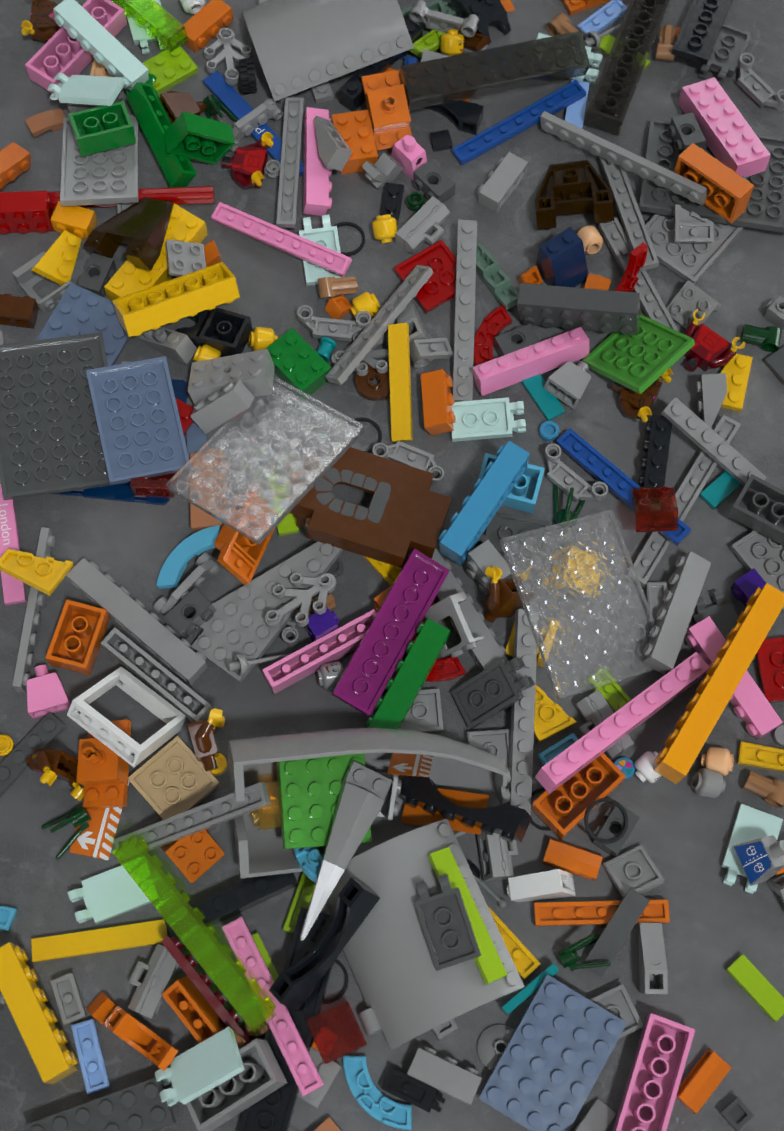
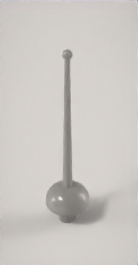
M640 12L638 15L601 34L594 31L588 32L583 45L596 50L601 44L602 37L638 16H642L643 13Z
M292 653L249 661L243 655L237 654L234 655L233 662L227 663V670H235L236 674L241 676L247 672L248 665L284 658Z

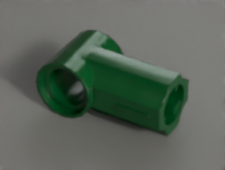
M744 324L740 340L741 342L761 346L764 351L776 352L779 350L782 330L775 326L761 328Z

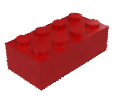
M47 191L0 192V234L54 232L51 223L54 210Z

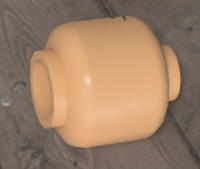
M585 226L577 232V235L583 241L585 254L592 255L601 249L603 238L597 228Z
M709 747L707 753L702 754V767L720 772L722 776H727L729 771H733L734 754H730L727 748Z

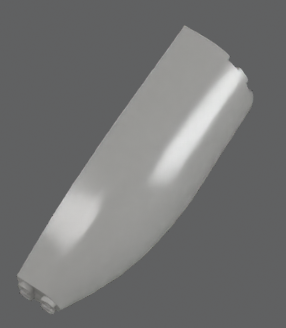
M344 728L228 741L230 794L235 793L236 802L245 801V788L259 782H266L271 802L268 806L233 819L240 879L303 872L296 861L293 849H283L277 762L364 753L365 766L367 768L387 773L392 753L433 756L429 778L436 784L437 788L489 795L487 808L510 802V792L506 786L507 783L511 782V775L509 769L505 768L504 758H499L474 746L444 736L415 730ZM398 775V779L402 781L401 788L407 775ZM396 793L395 801L398 803L397 816H393L392 820L376 816L370 826L372 842L361 843L352 858L392 838L423 827L400 822L405 800L398 793ZM453 831L456 838L466 833ZM326 846L316 847L321 856L324 857Z

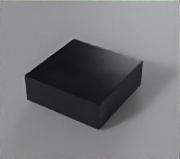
M448 129L430 133L434 152L452 149V141Z

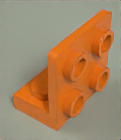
M206 830L160 847L190 883H194L225 855Z

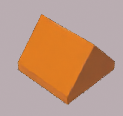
M534 265L521 274L517 282L520 285L521 283L539 285L543 280L537 266Z
M101 992L86 1010L103 1025L117 1005L104 992Z

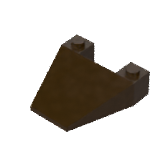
M588 160L551 164L535 198L538 230L557 228L556 216L594 212L595 223L614 221L612 191Z
M144 197L139 202L134 203L93 229L83 246L91 254L95 253L112 258L121 243L128 244L129 246L124 255L136 268L151 271L160 256L174 204L169 201Z

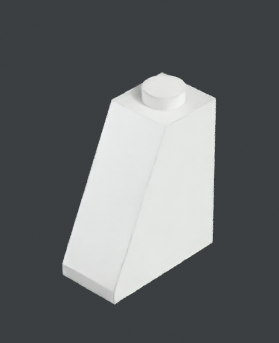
M560 869L508 878L507 893L511 901L527 902L576 896L573 874Z

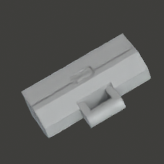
M432 196L396 232L395 244L412 254L425 241L433 245L445 233L441 225L450 216V211L443 203Z
M599 690L576 704V708L586 722L579 727L583 736L590 732L589 727L592 726L594 729L614 714ZM626 735L605 752L610 760L630 750L634 742L629 735Z
M482 831L481 834H477L483 881H500L514 877L511 857L519 855L517 841L508 842V851L507 841L502 839L499 834L493 833V835H489Z
M157 944L148 965L138 961L128 983L137 986L128 1009L152 1020H155L164 1001L161 994L171 986L179 968V964L164 946ZM145 969L148 972L143 983H140L138 981Z

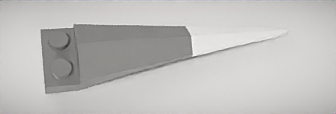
M351 761L342 781L327 846L300 935L301 940H304L380 811L393 781L354 761Z

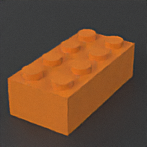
M694 143L678 156L674 173L706 187V201L703 204L732 224L746 210L754 185Z
M603 753L549 794L545 791L532 803L531 810L562 840L584 819L587 808L594 801L607 798L624 781L626 776ZM600 803L596 804V805L591 809L590 813H591Z

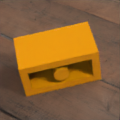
M58 201L51 217V223L56 232L62 234L66 230L82 239L88 238L98 222L94 210L79 206H61L60 201Z

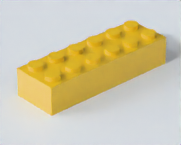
M174 203L161 253L152 270L136 268L127 259L104 286L107 298L112 301L169 281L173 276L169 275L166 241L176 240L201 243L208 235L206 222Z
M223 262L112 300L118 321L127 335L131 337L139 336L148 330L158 329L168 323L178 322L187 316H195L198 312L212 310L218 305L231 303L235 299L240 298L235 276Z
M9 942L0 947V991L43 1082L53 1085L78 1071L75 1066L78 1064V1060L73 1051H69L65 1045L68 1043L67 1037L63 1030L60 1031L55 1024L58 1022L57 1016L53 1009L50 1010L46 1005L48 1001L47 995L36 984L39 979L34 969H30L26 963L29 958L25 950Z

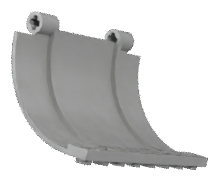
M258 0L260 4L243 10L252 42L274 101L414 48L397 0Z
M447 818L399 835L352 858L320 912L334 916L337 896L351 877L368 885L380 897L343 950L368 1007L367 1010L358 1014L367 1036H370L382 1030L391 1051L441 1024L525 987ZM447 847L450 848L505 967L507 976L485 985L474 959L436 971L414 903L421 900L416 888L418 883L425 881L429 894L442 890L427 857L430 853Z

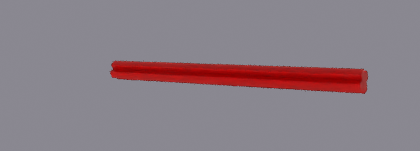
M214 187L140 188L139 200L146 197L169 201L177 205L214 203ZM60 191L48 192L53 209L56 208L58 201H60ZM117 203L77 206L83 208L117 207Z

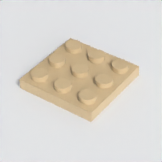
M176 736L128 777L130 783L163 820L193 809L220 785V782L210 771L205 772L203 763L201 761L198 762L195 754L179 736Z

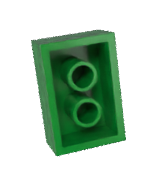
M124 101L115 102L112 106H99L68 114L71 130L81 157L136 143L134 127Z
M184 111L163 134L167 153L216 165L235 144L231 125Z
M293 328L266 348L275 365L274 373L302 402L328 382L325 376L332 367Z

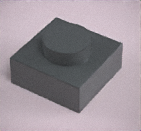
M735 1097L720 1112L722 1117L735 1131H739L754 1116L739 1097Z

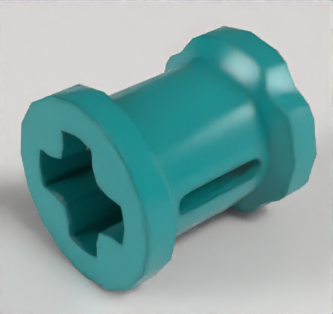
M321 337L320 345L316 352L328 363L330 361L329 356L337 344L328 337Z

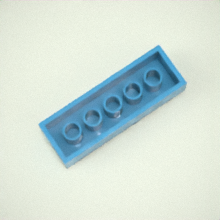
M508 441L505 446L501 445L496 453L497 458L495 462L491 461L485 469L486 474L484 478H479L475 483L472 496L468 495L462 503L463 508L461 512L454 514L450 521L452 524L449 530L444 529L439 537L440 554L459 566L465 561L468 553L471 552L528 467L530 453L511 441Z

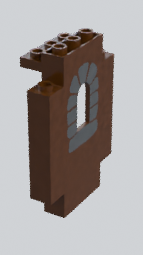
M340 444L338 451L334 450L331 459L310 453L308 460L304 459L301 467L303 473L301 476H297L294 488H296L295 493H290L287 504L290 505V513L294 514V517L297 518L296 526L307 529V538L328 543L334 547L400 568L403 567L408 551L411 552L414 548L432 559L452 499L451 497L429 491L434 473ZM338 484H345L374 493L369 508L336 498L332 493V488Z

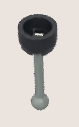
M472 863L469 867L476 882L498 902L499 907L505 908L507 901L496 895L480 879V870Z

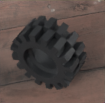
M253 58L238 59L242 93L257 92Z

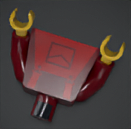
M265 132L259 141L236 148L234 158L223 157L222 167L231 169L232 179L245 189L249 187L261 189L262 181L265 179L264 168L268 162L266 146H273L271 139L274 136L270 132Z
M698 309L693 312L694 320L690 322L684 335L693 338L695 345L684 354L685 358L688 359L685 363L686 369L694 372L699 367L703 371H708L710 368L715 369L727 365L737 354L736 351L745 347V342L740 346H736V342L740 337H735L731 344L703 323L699 326V321L705 318V312L702 318L697 319L696 313Z

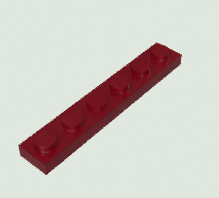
M166 936L161 940L164 947L226 1026H230L246 1041L244 1046L252 1042L251 1040L254 1039V1036H249L247 1028L245 1027L242 1030L237 1024L240 1019L232 1009L227 1011L223 1006V1003L226 1002L218 991L213 993L208 987L211 982L204 973L199 975L194 969L197 966L196 962L189 954L185 957L180 951L183 946L174 936L171 939L169 936Z

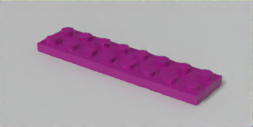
M415 548L411 551L331 695L366 716L371 715L450 570Z

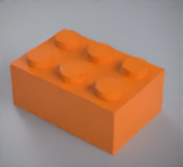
M369 110L332 114L333 125L353 152L343 167L341 175L365 171L362 166L366 161L375 164L378 160V153Z
M66 599L45 657L48 663L54 667L90 676L110 621L107 610Z

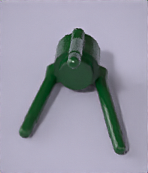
M208 95L204 98L203 102L206 108L204 113L207 118L211 119L210 114H218L220 118H223L224 116L220 111L222 109L233 121H238L223 103L217 100L215 95Z
M553 484V522H556L555 525L558 528L571 529L572 526H575L576 519L585 500L580 501L574 515H572L573 512L570 510L574 488H570L566 508L561 509L559 512L558 488Z
M82 806L41 827L46 829L59 823L50 829V832L53 833L70 822L75 828L80 826L57 854L56 859H60L80 834L89 827L87 822L91 818Z
M590 934L571 946L559 950L558 955L563 968L570 967V970L574 971L582 968L610 966V961L576 963V961L580 960L577 951L596 942L601 934L596 936Z

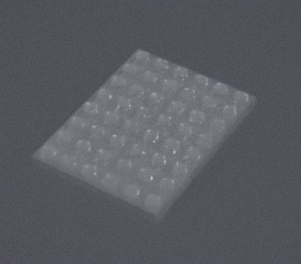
M274 376L272 394L255 397L248 409L228 420L166 483V487L171 492L259 545L366 431L365 426Z
M613 510L508 536L500 540L557 700L655 671L641 663L644 657L642 652L651 638L649 633L655 625V621Z

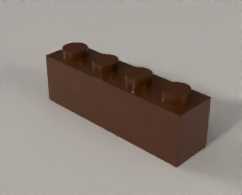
M0 294V325L34 329L39 311L36 300L29 296L17 297L11 294Z

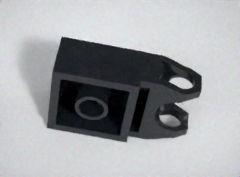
M450 0L460 18H468L471 14L479 18L476 32L489 37L490 42L488 45L491 43L488 26L496 27L504 35L509 34L511 31L507 12L500 0Z
M217 307L212 310L198 312L197 316H187L196 325L176 329L177 332L187 334L197 349L199 346L202 347L204 344H207L219 350L221 357L242 354L249 340V333L253 331L249 316Z

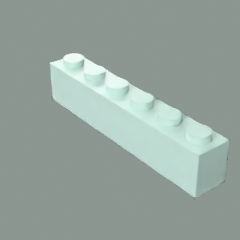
M64 0L54 8L55 22L60 27L63 26L72 39H76L85 51H89L96 62L102 63L111 76L124 78V88H128L131 91L137 82L145 83L149 80L148 69L76 0Z

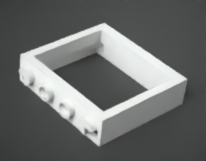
M122 666L72 700L67 713L68 717L132 767L138 765L181 730L187 717ZM116 685L165 722L166 725L140 745L89 704Z

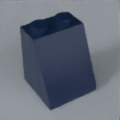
M571 227L539 246L536 266L542 280L547 285L575 288L587 280L589 273L583 241Z

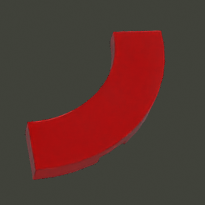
M642 242L630 252L626 271L614 291H633L639 279L637 274L640 267H644L646 261L647 244Z
M503 305L492 311L484 319L479 329H477L474 338V366L494 359L492 349L495 337L505 327L512 324V319Z
M405 651L401 659L405 661L409 653ZM457 657L436 660L425 681H449L465 675L466 671Z

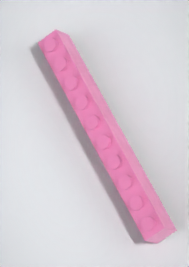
M695 652L541 767L535 778L549 794L699 681L706 674L709 665Z

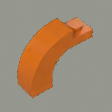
M118 1005L103 1024L112 1033L131 1045L163 1071L173 1062L178 1052L172 1045Z

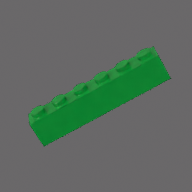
M137 82L126 98L170 187H187L197 173L189 158L167 153L163 134L172 123L153 85Z
M427 619L425 623L421 622L416 631L419 634L416 641H411L408 645L406 652L409 654L405 661L400 660L396 668L397 676L395 679L391 678L385 688L388 692L385 698L380 697L375 706L377 712L374 717H369L365 728L399 729L447 642L451 630L430 619Z

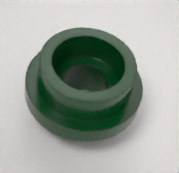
M419 192L411 193L406 199L407 207L413 211H418L425 204V198Z

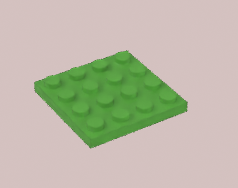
M640 314L637 334L625 335L613 332L582 361L588 364L589 369L638 394H642L695 345L693 338Z
M364 753L277 762L283 849L327 846L342 781L351 761L365 766ZM371 828L368 829L361 843L372 842Z

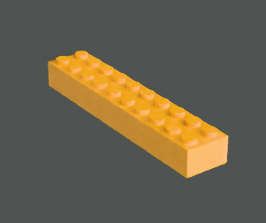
M768 583L762 589L758 587L754 594L750 596L746 603V608L736 620L737 624L727 635V641L716 654L717 658L706 671L707 675L696 688V694L685 707L687 710L675 724V727L678 729L675 728L673 733L668 736L664 743L667 747H664L654 760V763L657 765L653 771L674 784L680 782L687 775L784 606V593Z

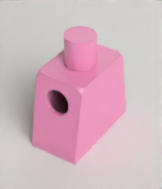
M409 135L404 136L393 145L391 156L404 167L402 171L413 180L414 171L427 162L426 151L416 142L414 137Z
M47 665L36 666L34 668L36 677L27 680L28 714L34 719L45 716L49 712L56 713L69 709L71 702L56 672L49 674Z

